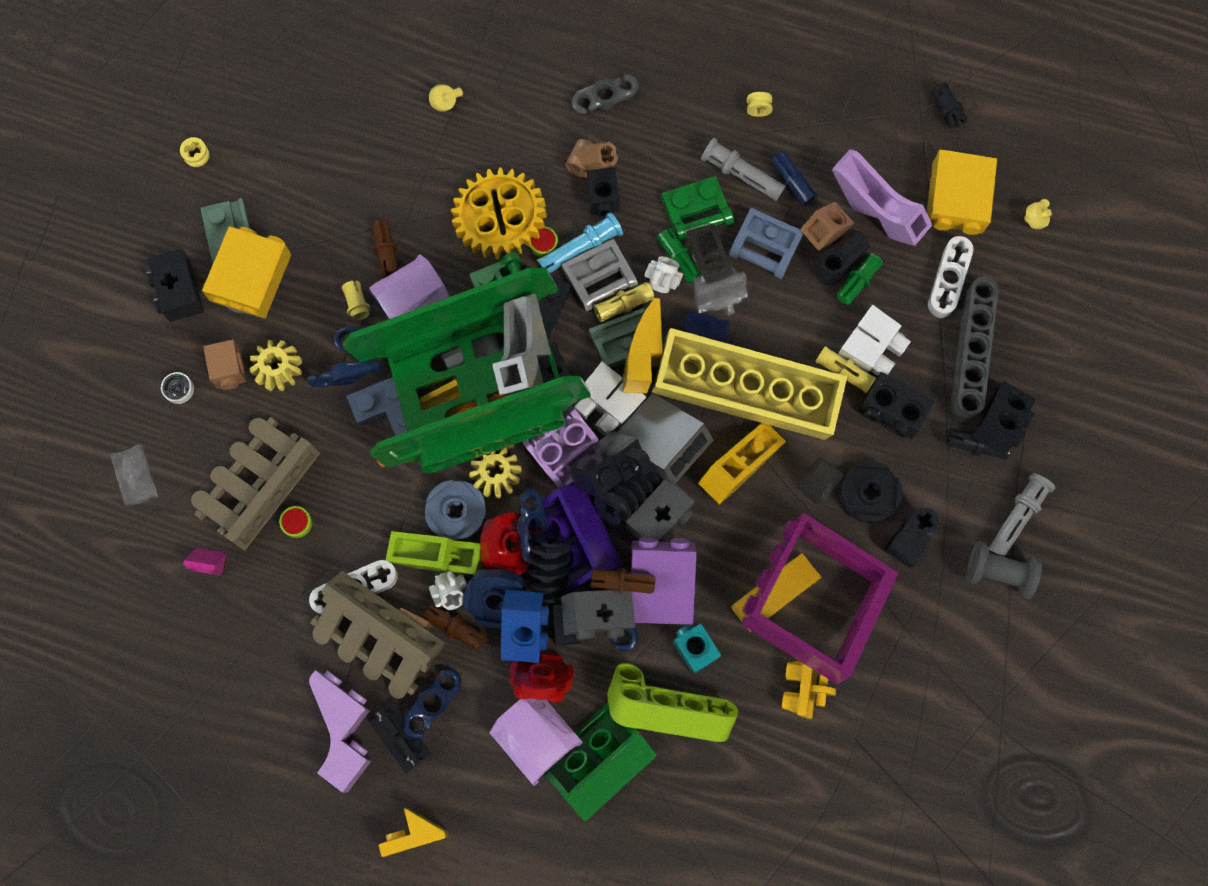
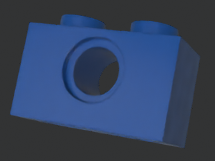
M505 590L501 618V660L539 663L541 650H547L548 631H542V625L548 624L549 606H543L544 593Z

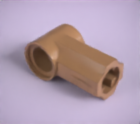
M579 139L567 159L565 167L573 175L586 178V171L612 167L616 164L618 160L616 146L610 141L594 144L588 140Z

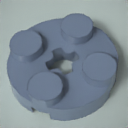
M450 480L442 482L429 493L426 500L425 520L431 531L438 537H446L454 541H466L481 530L487 517L486 503L481 492L471 483L465 481ZM454 504L456 507L462 505L464 507L460 518L455 516L450 518L448 516L451 512L449 509L450 505Z

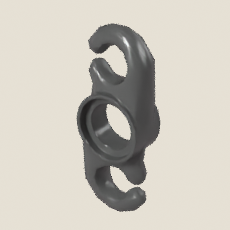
M625 74L623 79L629 81L632 87L629 90H624L620 87L622 82L620 77L615 78L613 81L601 79L595 84L577 91L571 99V105L577 113L583 115L587 110L578 104L582 98L590 101L588 106L590 111H594L598 107L609 109L617 103L632 98L639 89V83L634 76ZM606 88L612 91L613 96L608 100H603L598 97L597 92Z

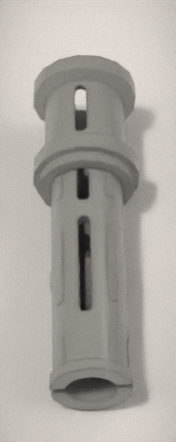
M715 137L710 141L701 157L702 161L708 160L721 168L723 174L729 175L731 173L766 194L774 201L778 200L786 185L740 158L739 152L736 150L730 151L720 145Z
M1032 473L1029 476L1030 482L1022 494H1018L1015 497L1016 506L989 545V553L1002 557L1006 556L1031 516L1040 513L1042 509L1040 505L1048 493H1052L1055 490V485L1050 480L1036 473Z

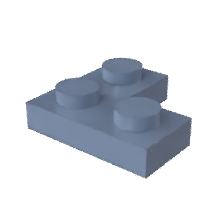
M393 377L346 396L359 426L387 415L395 436L407 432Z

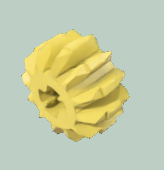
M268 340V348L266 349L257 346V351L260 355L250 356L251 362L255 364L250 367V372L256 376V383L258 385L265 384V388L269 391H272L276 385L280 391H284V383L287 381L290 385H295L292 376H299L302 373L300 368L297 367L302 364V359L300 356H296L297 350L295 347H287L285 341L282 340L276 346L272 340ZM280 362L281 364H279V363L277 364V365L279 366V368H277V369H275V370H273V369L271 368V367L275 368V366L273 365L274 363Z
M507 448L501 449L499 454H496V451L488 456H480L482 461H471L472 467L477 470L471 471L469 476L471 479H478L473 486L478 490L484 487L483 495L485 497H488L492 490H495L496 498H501V489L504 488L508 494H511L513 489L509 483L515 485L520 483V478L515 474L522 472L521 466L514 465L517 461L515 454L507 457ZM497 467H500L501 474H496L494 478L491 477L489 470L495 471Z

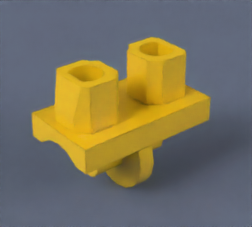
M788 662L786 679L801 682L800 693L784 691L782 708L797 713L802 718L812 719L815 694H817L816 706L825 707L826 695L836 696V689L827 687L828 679L819 674L817 685L818 672L802 662Z

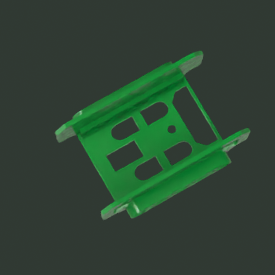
M527 268L349 334L343 342V347L359 362L375 358H388L407 428L405 433L378 442L370 450L373 458L388 468L402 463L420 462L422 472L432 473L554 431L565 425L563 411H566L575 402L590 397L591 393L580 376L559 377L549 341L548 345L551 355H548L555 379L489 402L488 396L499 392L492 364L502 360L504 348L477 359L472 343L495 333L504 335L505 302L531 294H536L539 302L543 297L558 292L557 285L547 268ZM460 346L464 364L442 372L432 370L431 361L434 356ZM456 377L460 397L425 410L422 409L418 390ZM476 401L477 407L446 418L450 410Z

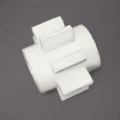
M661 256L657 262L652 260L649 263L644 276L650 278L649 284L653 290L668 293L670 288L676 290L683 273L678 271V262Z
M451 571L444 572L439 576L436 575L435 585L429 586L435 606L440 607L442 605L448 611L463 606L467 586L464 575L456 576Z

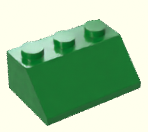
M608 702L574 732L583 743L579 747L575 746L544 773L584 822L657 756L635 728L619 725L611 718Z

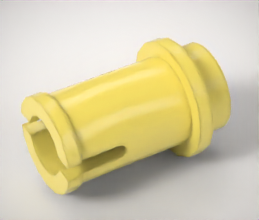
M349 281L342 286V290L349 307L347 309L348 316L352 317L355 321L367 318L370 315L369 311L371 308L365 302L360 282Z

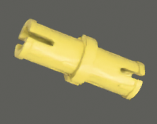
M645 282L625 292L621 290L611 299L593 305L594 312L602 323L623 312L624 314L630 313L632 308L653 300L654 293L650 284Z
M826 346L815 361L833 373L847 376L846 381L860 388L865 393L868 392L876 379L875 376L854 365L852 359L846 360Z

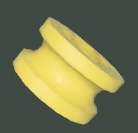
M754 92L747 96V103L749 104L747 106V113L749 115L762 117L772 113L771 94Z
M191 137L182 142L180 153L189 166L200 167L207 163L209 151L201 139ZM198 148L200 153H195L194 157H191L189 152H194Z

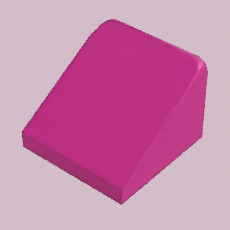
M196 548L184 560L183 565L193 572L220 576V574L222 575L226 553Z

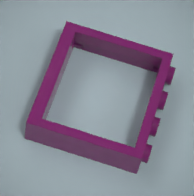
M803 513L795 521L790 519L782 530L781 535L784 536L781 545L777 544L768 558L772 563L768 570L764 569L755 583L759 587L755 596L751 595L742 608V612L745 615L740 624L835 684H839L851 677L897 578L898 572ZM798 537L871 582L835 660L760 614Z

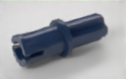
M785 151L777 153L772 158V163L785 180L784 185L789 186L802 206L808 204L817 196L803 176V170L799 171Z

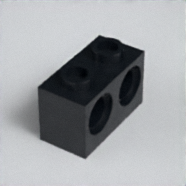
M880 372L859 410L864 412V416L875 423L882 422L891 427L890 430L897 436L912 439L920 430L935 401ZM881 395L885 397L888 401V406L879 405L875 400V396ZM902 410L911 411L915 420L909 421L905 419L902 415Z
M1003 381L990 398L972 437L1002 455H1005L1012 446L1017 448L1026 435V432L1022 430L1023 427L1026 428L1035 414L1031 409L1036 399Z

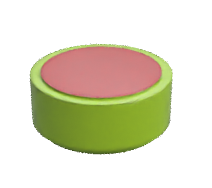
M549 227L537 229L540 235L539 239L530 237L532 247L529 248L538 257H544L558 247L557 234Z
M292 506L283 511L279 524L281 530L289 537L301 538L311 530L312 518L304 508Z

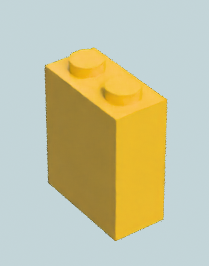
M941 149L938 151L932 163L927 215L935 229L961 230L968 235L983 234L991 223L997 158Z
M229 226L202 292L211 302L266 319L290 260L291 253L285 242L278 237L269 235L265 238L257 235L255 231L247 227L237 229Z

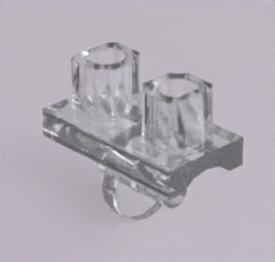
M730 266L719 272V281L711 283L708 277L705 276L694 279L695 306L698 313L700 314L711 309L713 311L723 309L727 316L733 314V305L742 302V298L748 297L745 273H737Z
M140 444L128 450L110 454L115 476L126 507L158 497L143 447Z

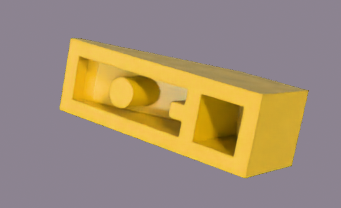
M761 423L717 460L698 484L720 505L780 449L786 441L770 425Z

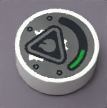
M175 372L164 378L161 384V392L171 403L182 404L192 397L194 385L188 376Z

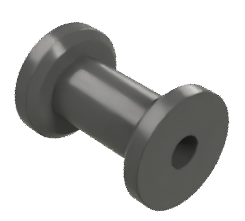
M977 541L969 558L966 580L968 583L976 584L982 577L1014 585L1018 587L1022 598L1031 599L1040 582L1042 559L1037 556H1031L1024 563L989 553V547L986 542Z

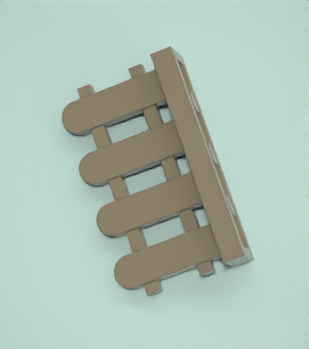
M271 417L267 422L262 418L253 419L249 423L248 428L255 437L248 446L243 442H236L230 447V456L236 460L230 469L217 466L211 471L210 478L216 484V487L210 494L200 490L191 497V504L197 509L194 515L201 520L208 516L220 525L217 530L220 534L244 551L320 455V452L304 438H300L295 433L288 437L275 428L278 422ZM263 443L278 452L271 462L256 452ZM244 467L259 476L252 486L238 477V474ZM225 491L240 501L233 511L218 501Z
M341 571L325 584L322 591L324 595L322 601L326 603V606L321 616H314L310 623L315 626L312 632L314 640L319 644H326L331 639L339 643L338 656L344 662H351L356 657L365 662L363 673L368 679L377 680L381 675H384L391 680L388 689L393 697L400 699L407 693L413 695L418 688L414 681L420 670L425 673L429 669L430 662L440 653L445 643L348 574ZM344 616L352 621L346 634L337 629ZM369 634L377 639L372 652L363 647ZM395 652L403 657L397 671L388 665Z

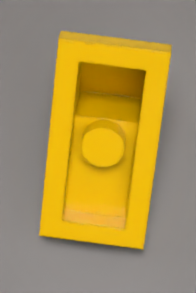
M404 808L410 835L406 836L405 829L385 835L387 842L379 844L381 857L449 837L448 832L410 808Z

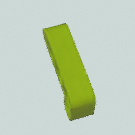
M621 663L616 666L607 692L611 718L619 725L724 742L729 738L739 714L737 706L725 699L646 686L642 671L629 663Z

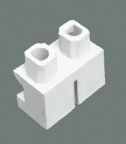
M872 305L845 342L838 355L846 360L852 359L854 365L867 373L872 372L878 376L880 372L888 375L896 363L882 355V353L887 348L900 357L911 341L899 332L901 328L899 323Z
M601 362L585 382L591 396L577 401L573 407L581 418L585 420L594 409L599 412L602 417L595 424V428L603 436H606L617 428L620 429L646 401V396L642 393H623V378L605 363Z

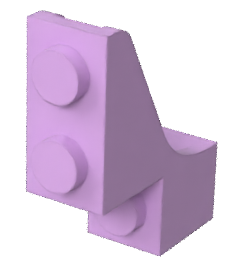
M849 149L832 169L852 210L879 218L889 239L915 246L931 228L932 223L924 206L912 202L894 191L857 151Z
M315 670L309 679V684L331 739L328 756L317 773L342 793H348L371 762L365 756L368 752L366 748L355 740H352L350 744L347 742L370 710L364 706L367 700L352 689L347 693L340 688L339 685L342 681L327 670L323 675Z

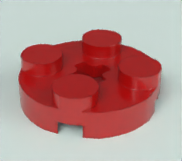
M513 512L504 513L486 520L480 537L481 561L485 567L516 574H522L529 567V564L522 557L520 537L517 533V522L521 514ZM528 526L530 535H533L536 530L532 531L531 526ZM508 536H510V541L515 545L509 551L505 545Z
M541 651L539 663L513 661L510 667V684L514 688V695L519 699L531 698L558 703L564 700L565 693L570 691L573 686V665L570 662L569 666L563 663V657L555 653Z

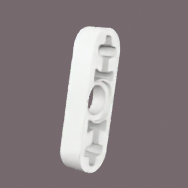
M953 237L944 248L928 300V309L935 317H948L957 306L973 254V245L966 237ZM956 246H960L962 255L957 263L952 262L956 254L954 249ZM947 270L955 272L958 276V282L954 284L946 282L943 278V272ZM944 291L949 292L945 300L947 306L942 309L939 307L940 302L938 301Z
M386 560L373 562L348 573L350 577L360 580L362 585L369 589L368 582L363 577L364 574L368 573V577L371 579L379 574V568L383 567L385 571L390 570L391 573L387 575L388 581L385 583L380 579L370 582L374 586L370 591L375 594L393 587L398 578L397 570ZM325 584L315 588L309 598L311 608L320 615L325 607L317 605V602L321 600L320 595Z

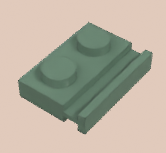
M242 198L235 202L226 201L200 208L213 263L229 226L240 229V227L251 229L245 202Z
M644 308L589 329V335L594 342L601 362L605 363L608 367L613 368L626 363V357L636 328L645 312Z

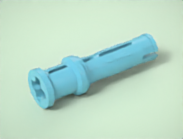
M611 212L607 213L605 219L593 226L587 225L583 229L584 233L544 257L537 259L538 264L542 266L541 268H547L548 272L551 273L560 268L563 263L585 253L591 248L602 245L614 236H622L623 230L618 220Z

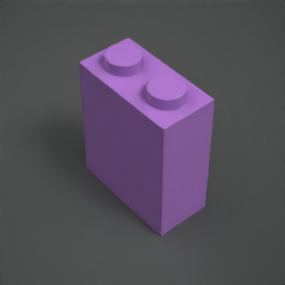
M653 537L639 538V541H632L631 572L650 574L656 578L654 593L632 592L635 623L693 625L697 554L695 543L685 538H673L671 542H661Z

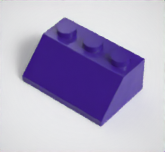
M574 484L558 488L543 499L545 518L548 523L547 534H559L569 539L572 543L571 551H569L571 559L568 563L570 568L568 575H566L568 578V584L565 587L567 594L592 582L593 567L616 570L623 565L589 494L579 491ZM532 519L529 525L533 531L536 530V522Z

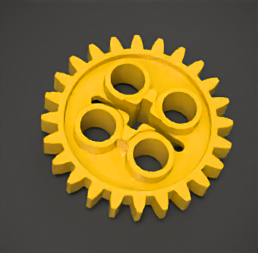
M502 167L499 168L497 175H493L490 169H487V177L484 178L479 173H476L477 181L475 183L467 179L468 189H458L462 198H454L453 201L456 208L451 209L454 217L452 219L453 226L456 228L455 231L458 239L462 238L464 246L468 247L471 245L474 254L482 249L484 258H487L490 252H494L496 259H499L501 252H505L507 255L513 249L521 254L522 244L532 247L530 237L540 238L537 229L545 228L543 218L547 217L546 210L544 209L546 207L545 200L541 198V189L535 188L534 180L531 179L526 182L524 173H521L516 178L514 169H511L507 175H504ZM492 192H497L506 229L505 235H501ZM508 195H516L512 199H504ZM480 202H487L484 206H476ZM515 220L522 221L518 225H511V223ZM486 227H494L489 232H482Z

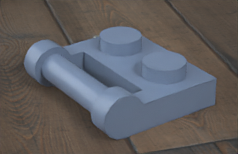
M750 208L728 256L737 259V257L775 273L774 277L782 280L803 233L798 228ZM745 240L782 256L780 263L744 247Z

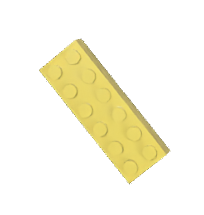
M670 328L665 336L663 354L657 367L651 393L825 440L834 435L847 376Z

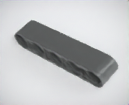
M987 276L977 278L964 295L950 405L952 416L959 422L972 421L984 409L998 300V285L992 278ZM976 290L983 291L986 298L978 296ZM972 317L979 318L983 326L976 325ZM969 345H975L979 349L980 354L973 353ZM965 372L972 373L976 377L977 382H970L966 378ZM962 400L970 402L973 406V411L966 410L962 405Z

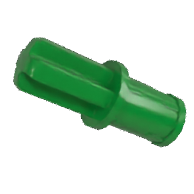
M672 228L661 232L656 239L664 248L668 257L679 263L678 270L683 273L686 282L691 284L701 277V273L688 255L689 249L684 248Z
M868 253L855 270L853 269L849 272L848 280L837 292V300L844 305L851 304L859 292L870 285V279L883 265L881 258L874 253Z

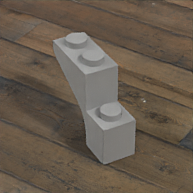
M536 294L504 303V355L500 362L492 364L500 395L514 394L543 383L537 358L551 355Z

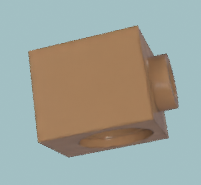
M833 202L816 210L800 230L820 251L838 242L854 222L836 202Z
M233 339L203 346L209 379L217 389L230 390L238 387L240 383L247 382L241 349Z

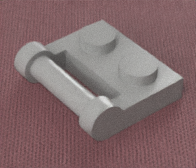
M614 239L562 264V270L572 285L585 312L593 309V305L615 295L621 290L627 288L631 290L638 287L636 277ZM620 271L623 278L593 293H587L586 287Z

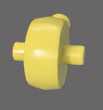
M438 84L429 93L430 105L437 111L446 112L454 106L456 98L463 95V91L460 87L452 89L448 85Z
M1042 199L1040 202H1034L1027 207L1024 218L1031 228L1043 229L1048 226L1050 216L1052 215L1051 210L1047 208L1050 205L1048 200Z

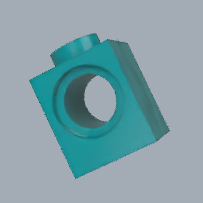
M701 623L696 627L688 624L675 632L678 638L673 641V645L692 675L721 657L720 652ZM693 638L700 640L703 644V652L699 655L691 654L686 646L688 640Z

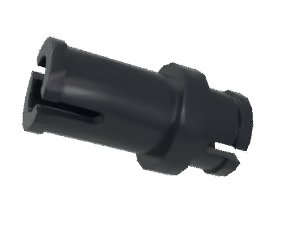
M947 83L939 84L938 87L941 90L939 92L936 87L933 88L931 94L942 110L941 116L943 120L948 121L952 129L960 126L959 120L964 124L967 121V117L963 113L964 107L961 102L956 101L949 89V85Z

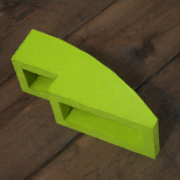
M391 531L386 555L387 562L440 573L451 571L455 575L463 574L465 577L472 578L477 570L487 568L481 561L482 553L479 543Z

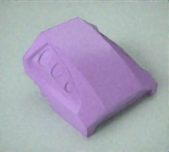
M421 254L413 262L376 282L369 288V292L372 296H375L389 319L449 297L445 285L434 268Z
M573 406L563 411L566 422L564 426L522 442L558 488L569 486L574 482L567 464L600 441Z
M531 698L517 701L497 719L489 732L533 786L566 753L583 743L547 700Z

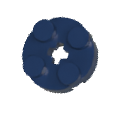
M477 570L466 586L464 594V607L469 613L470 610L476 616L475 621L481 625L501 628L505 590L527 591L523 585V578L519 574L504 570ZM498 595L503 599H500L499 603H495L492 597L489 596Z

